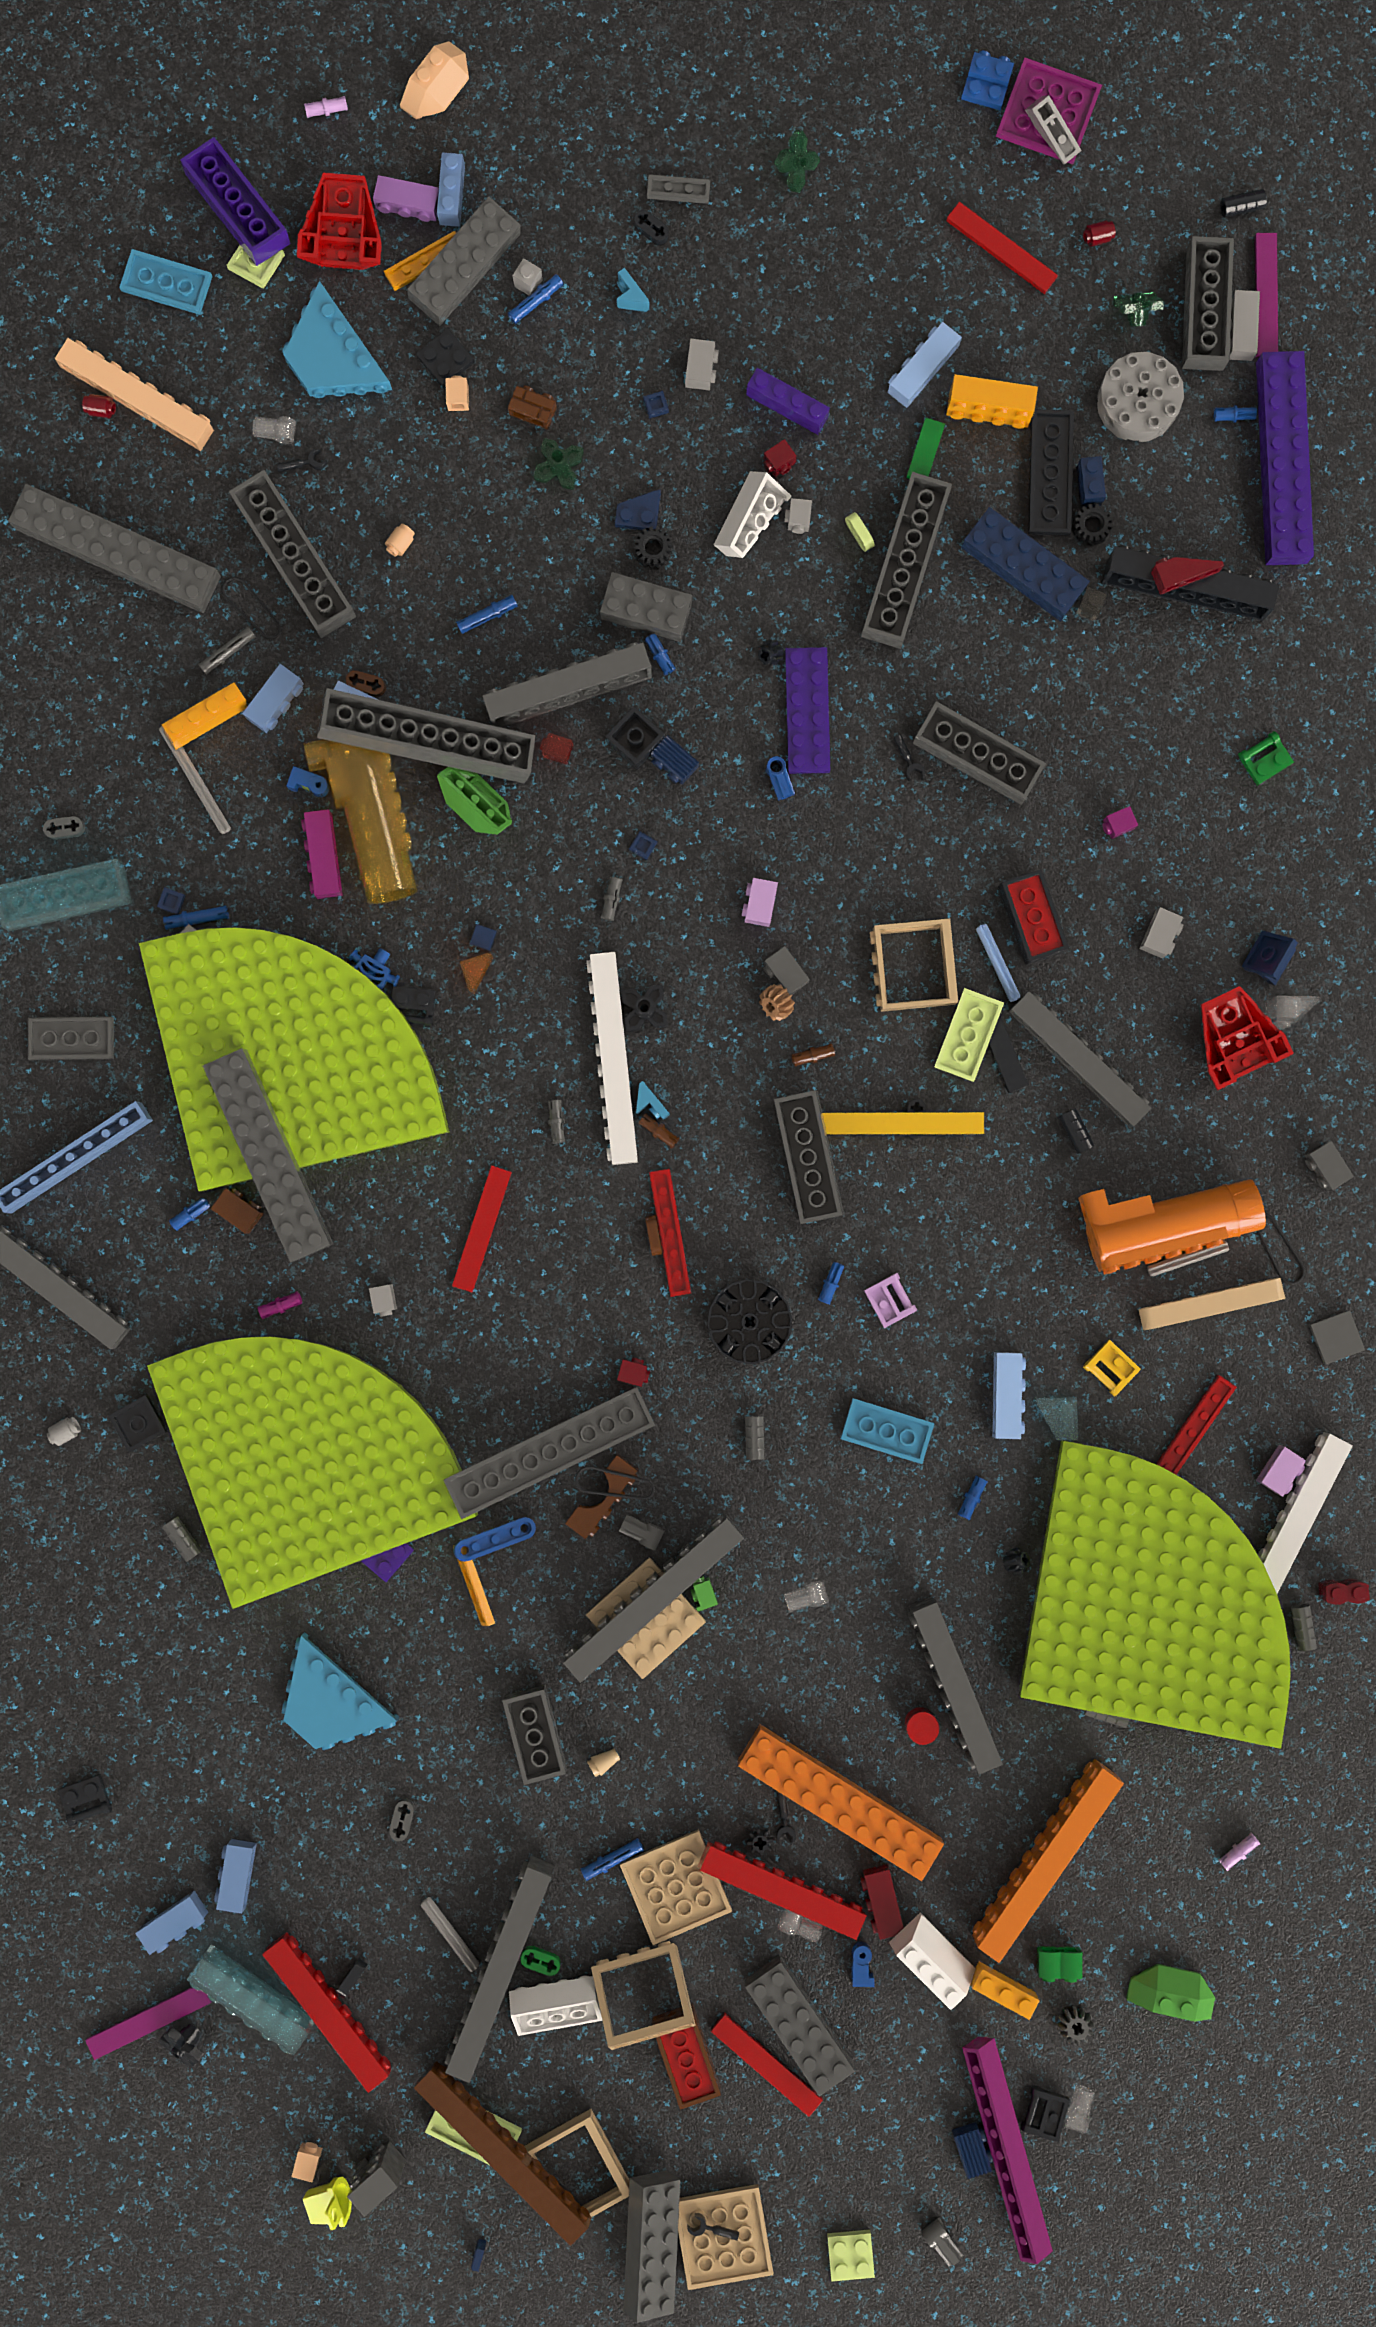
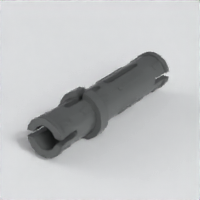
M247 626L246 629L218 650L214 649L212 651L213 654L198 664L199 667L207 675L218 665L226 663L225 660L252 639H255L256 636Z

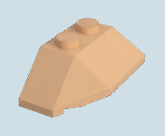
M449 41L435 45L409 78L400 108L415 119L445 111L469 80L466 54Z

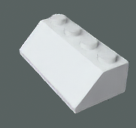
M919 1913L889 1943L896 1956L952 2010L967 1995L976 1969Z
M581 1976L574 1980L563 1979L557 1983H541L535 1987H519L509 1991L510 2015L518 2036L602 2021L593 1976Z

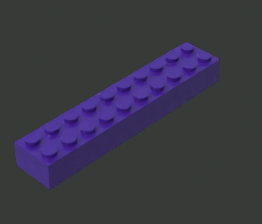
M1304 351L1262 352L1256 362L1265 565L1307 564L1314 556Z

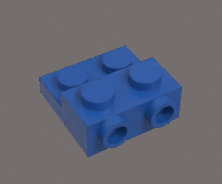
M987 51L974 52L961 100L1001 111L1014 63L1010 62V59L1005 56H1001L998 59L990 57L991 55Z

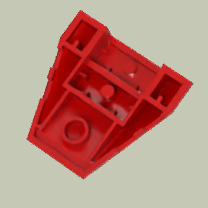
M323 173L314 194L311 208L308 210L304 225L298 234L297 258L321 267L364 270L379 265L381 262L382 242L365 176Z
M1240 986L1201 1004L1207 1067L1216 1090L1236 1082L1237 1078L1268 1063H1276L1294 1054L1286 1035L1272 1023L1271 1019L1258 1008V1005Z

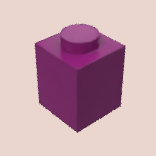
M1130 806L1106 816L1102 824L1106 835H1110L1111 839L1132 831L1138 826Z

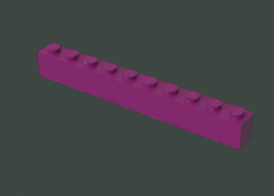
M978 2036L962 2047L1020 2261L1038 2264L1053 2252L995 2038Z

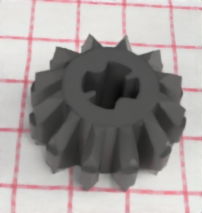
M1073 2005L1070 2012L1067 2008H1064L1066 2015H1059L1058 2018L1061 2022L1057 2024L1058 2029L1061 2030V2037L1066 2038L1069 2044L1075 2040L1076 2045L1079 2046L1082 2039L1087 2043L1088 2039L1086 2036H1093L1091 2029L1095 2027L1094 2022L1091 2021V2014L1085 2013L1083 2007L1077 2011L1076 2006Z

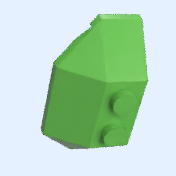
M447 767L438 774L437 778L446 804L475 832L498 835L511 825L512 820L508 803L477 773Z
M1156 1964L1137 1976L1131 1977L1126 1997L1128 2001L1151 2012L1195 2022L1211 2019L1215 1996L1200 1973Z

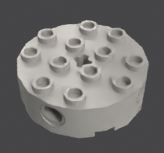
M1150 352L1130 353L1116 360L1106 372L1097 395L1098 414L1104 426L1116 437L1124 440H1139V442L1150 441L1163 435L1178 416L1184 400L1183 381L1176 367L1164 357Z

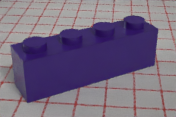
M759 368L755 370L747 384L746 396L819 435L828 419L830 407Z

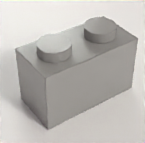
M690 339L685 388L710 391L711 383H715L716 370H713V363L718 362L719 350H715L714 341Z
M1161 907L1158 908L1153 915L1139 949L1160 958H1164L1167 954L1171 955L1175 947L1173 940L1176 935L1179 936L1184 925L1181 923L1183 917Z

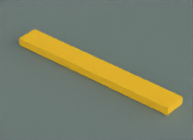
M984 1112L822 1113L827 1134H984Z

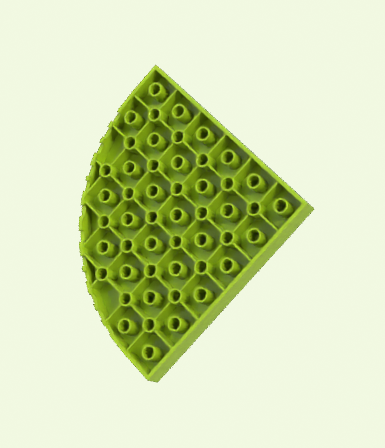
M245 928L203 929L139 943L198 1191H207L253 1180L203 1068V1065L241 1048L246 1049L250 1055L299 1168L449 1132L434 1071L416 1033L390 998L368 977L341 958L318 946L291 936Z
M249 1337L210 1343L147 1365L232 1609L478 1516V1512L461 1519L443 1480L462 1470L453 1449H451L444 1434L432 1417L399 1383L395 1382L378 1368L362 1361L356 1356L330 1346L305 1340L278 1337Z
M1061 1440L1019 1688L1020 1697L1281 1749L1290 1687L1289 1642L1285 1619L1276 1590L1263 1562L1249 1540L1233 1520L1208 1496L1186 1480L1163 1467L1133 1455Z

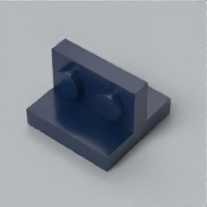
M1262 931L1242 967L1246 971L1259 974L1269 984L1276 986L1295 953V947L1298 942L1293 938Z

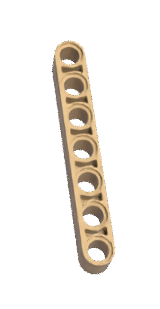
M1273 1278L1138 1310L1143 1330H1149L1285 1299L1281 1278Z

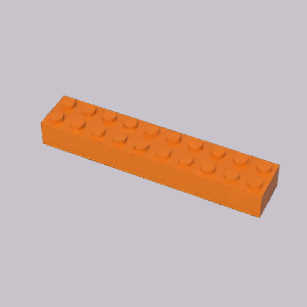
M761 1724L738 1759V1767L920 1881L924 1879L944 1846L940 1836Z
M1096 1759L1087 1763L1083 1770V1776L1080 1780L1077 1779L1071 1787L1072 1792L1068 1797L1062 1799L1059 1804L1060 1809L1056 1815H1052L1046 1823L1047 1828L1043 1833L1040 1832L1034 1840L1035 1845L1031 1851L1027 1850L1022 1857L1023 1862L1019 1868H1015L1011 1872L1008 1884L1000 1888L997 1894L998 1898L994 1904H989L985 1910L983 1920L981 1922L978 1921L973 1927L972 1936L977 1947L998 1963L1001 1962L1124 1784L1113 1771Z

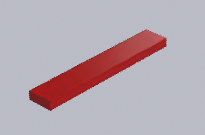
M961 202L956 205L947 217L946 221L1044 295L1057 279L1058 275Z
M491 1166L453 1281V1287L473 1293L512 1172Z
M670 1169L649 1172L670 1297L691 1294Z
M1217 1375L1156 1465L1177 1475L1237 1387L1222 1376Z
M725 2012L711 2028V2032L808 2117L823 2101V2098L819 2097L809 2085Z

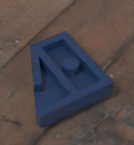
M656 490L617 504L615 527L635 530L646 528V530H649V527L653 526V529H656L661 490Z

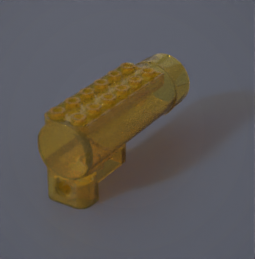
M325 739L303 743L309 772L326 769L335 808H344L358 863L359 877L363 883L367 903H388L415 894L418 890L412 870L413 865L408 854L409 850H412V842L409 832L405 833L407 822L404 812L400 813L402 803L399 792H395L397 783L394 771L390 772V754Z

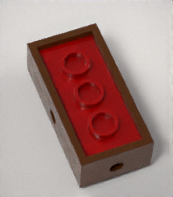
M691 2003V2008L696 2026L656 2037L680 2110L721 2096V2085L693 2003ZM682 2007L652 2017V2025L683 2017Z

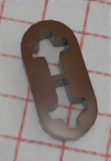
M351 671L346 676L347 685L372 697H380L386 690L384 681L378 676L360 671ZM357 676L361 682H364V684L356 683V685L353 686L351 679H355ZM378 682L381 688H377L376 691H373V688L368 686V684L375 685Z
M656 1215L646 1216L652 1256L662 1255Z

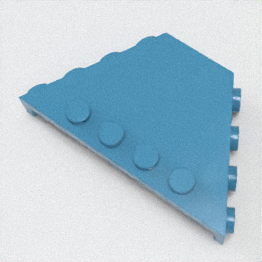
M319 281L317 287H314L311 291L308 305H305L302 309L299 323H296L293 327L290 341L286 342L283 348L284 358L309 396L315 398H322L325 395L344 396L347 393L363 395L366 392L373 391L385 393L387 390H392L390 381Z
M304 1632L301 1638H297L295 1650H298L296 1659L293 1658L290 1671H293L292 1680H288L286 1692L289 1693L288 1701H284L282 1707V1714H285L283 1721L313 1748L318 1749L322 1747V1750L334 1747V1743L342 1740L343 1743L354 1740L356 1735L363 1734V1736H367L376 1732V1728L383 1726V1729H388L396 1725L395 1722L400 1717L397 1714H391L308 1639V1634Z

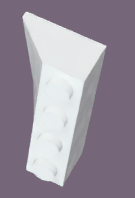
M750 471L714 546L726 556L743 558L757 541L758 534L768 527L769 520L773 515L779 513L782 509L781 505L784 501H788L791 495L767 472Z

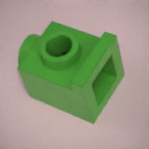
M701 1576L693 1583L694 1589L690 1590L694 1602L699 1601V1604H696L698 1612L718 1605L709 1577L704 1579V1576Z

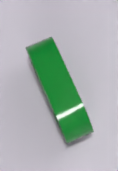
M527 1946L521 1954V1963L528 1969L548 1976L557 1974L560 1969V1958L552 1952L535 1946ZM530 1952L534 1953V1958H536L532 1959L531 1962L527 1961L528 1957L525 1956L529 1955ZM550 1960H554L555 1966H552L551 1969H548L547 1963H549Z

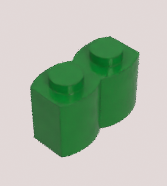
M1037 1947L1038 1977L1042 1978L1045 1982H1054L1055 1979L1062 1978L1065 1982L1073 1983L1077 1982V1979H1082L1081 1949L1079 1947Z

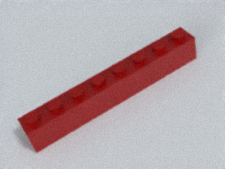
M715 1841L714 1844L711 1842L707 1843L698 1863L700 1871L857 1940L867 1916L862 1910L863 1907L852 1901L850 1904L845 1903L841 1896L831 1893V1895L823 1893L824 1889L814 1884L811 1887L804 1884L805 1881L799 1877L792 1876V1878L784 1875V1871L773 1867L771 1870L765 1867L766 1864L755 1858L751 1861L745 1858L746 1855L738 1850H734V1852L726 1850L727 1846Z
M287 1932L269 1945L262 1955L369 2093L389 2077L391 2072L390 2061L386 2056H382L378 2052V2047L374 2040L369 2039L365 2035V2030L361 2023L355 2022L348 2006L342 2005L338 1999V1994L335 1993V1989L333 1987L329 1988L322 1972L313 1967L309 1955L305 1952L303 1953L298 1947L299 1944L296 1938L292 1935L290 1936Z

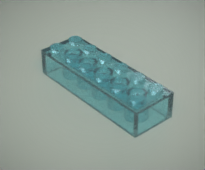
M119 859L0 885L1 927L8 931L132 904L124 863Z
M210 1945L187 1978V1981L190 1982L194 1989L203 1991L212 2002L220 2003L226 2007L225 2009L229 2014L237 2015L243 2019L246 2026L260 2031L266 2040L277 2043L279 2048L285 2053L294 2055L314 2024L305 2010L213 1945Z

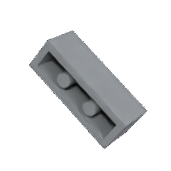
M1235 290L1232 294L1229 360L1252 361L1257 354L1260 291Z

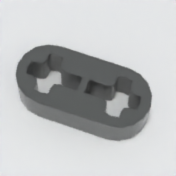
M74 816L47 820L43 825V831L46 836L53 840L79 837L84 833L85 824L81 819ZM73 822L79 825L75 832L71 828H67L73 826ZM53 825H55L57 828H62L60 830H55V834L49 831V829L53 828Z
M408 1798L398 1801L394 1809L389 1834L395 1841H403L410 1832L415 1805ZM404 1804H406L407 1809L410 1810L407 1811L405 1818L401 1817L402 1809H399V1807H403ZM403 1822L402 1830L405 1832L397 1835V1831L394 1828H398L399 1823Z

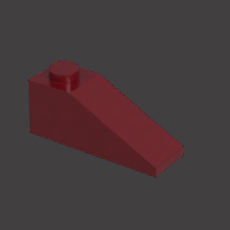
M1166 557L1155 563L1156 565L1151 573L1161 595L1220 572L1224 563L1223 561L1180 557L1168 560Z

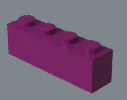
M329 809L305 812L301 823L303 832L307 834L304 846L306 853L309 852L310 860L307 861V869L309 873H312L313 881L309 882L311 894H314L317 899L343 896L332 813Z

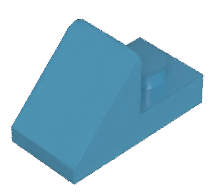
M625 268L618 272L617 284L624 294L617 298V307L647 312L649 310V299Z
M642 1081L639 1083L636 1114L640 1113L650 1104L652 1107L649 1110L657 1119L661 1117L664 1120L670 1113Z

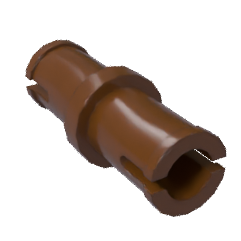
M832 1043L817 1048L809 1047V1050L791 1054V1059L794 1067H797L798 1065L809 1062L817 1063V1060L835 1056V1051Z
M647 1113L644 1114V1118L640 1119L639 1125H642L653 1134L652 1136L655 1139L659 1138L671 1149L679 1141L680 1138L666 1129V1125L658 1123Z

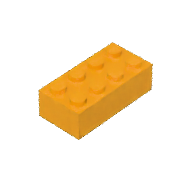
M955 374L949 392L946 415L951 416L953 419L967 418L978 423L987 421L998 426L1007 424L1018 429L1028 428L1035 410L1038 387Z

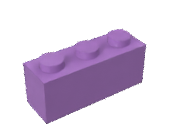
M378 175L373 201L375 208L382 213H397L406 218L412 216L425 222L430 220L436 221L439 188Z

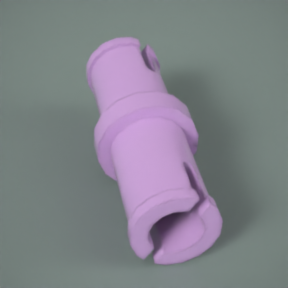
M345 96L329 100L322 98V101L304 104L307 118L323 114L330 116V113L348 110Z
M1250 1833L1239 1844L1235 1843L1232 1846L1233 1849L1218 1860L1229 1871L1241 1859L1245 1860L1247 1858L1246 1855L1261 1843Z

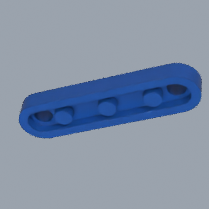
M519 1518L458 1541L454 1546L453 1552L458 1560L470 1561L531 1538L535 1533L536 1526L530 1518ZM522 1524H525L527 1527L525 1532L520 1530ZM463 1546L467 1548V1553L464 1555L461 1553Z

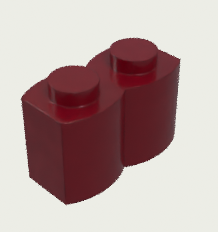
M1345 1579L1341 1582L1324 1580L1318 1583L1319 1598L1330 1604L1339 1605L1348 1601L1360 1604L1370 1600L1369 1585L1357 1579Z

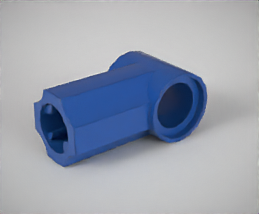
M778 756L772 757L767 763L766 773L770 777L777 799L783 800L795 795L784 759ZM772 763L780 764L781 771L773 772L770 765Z

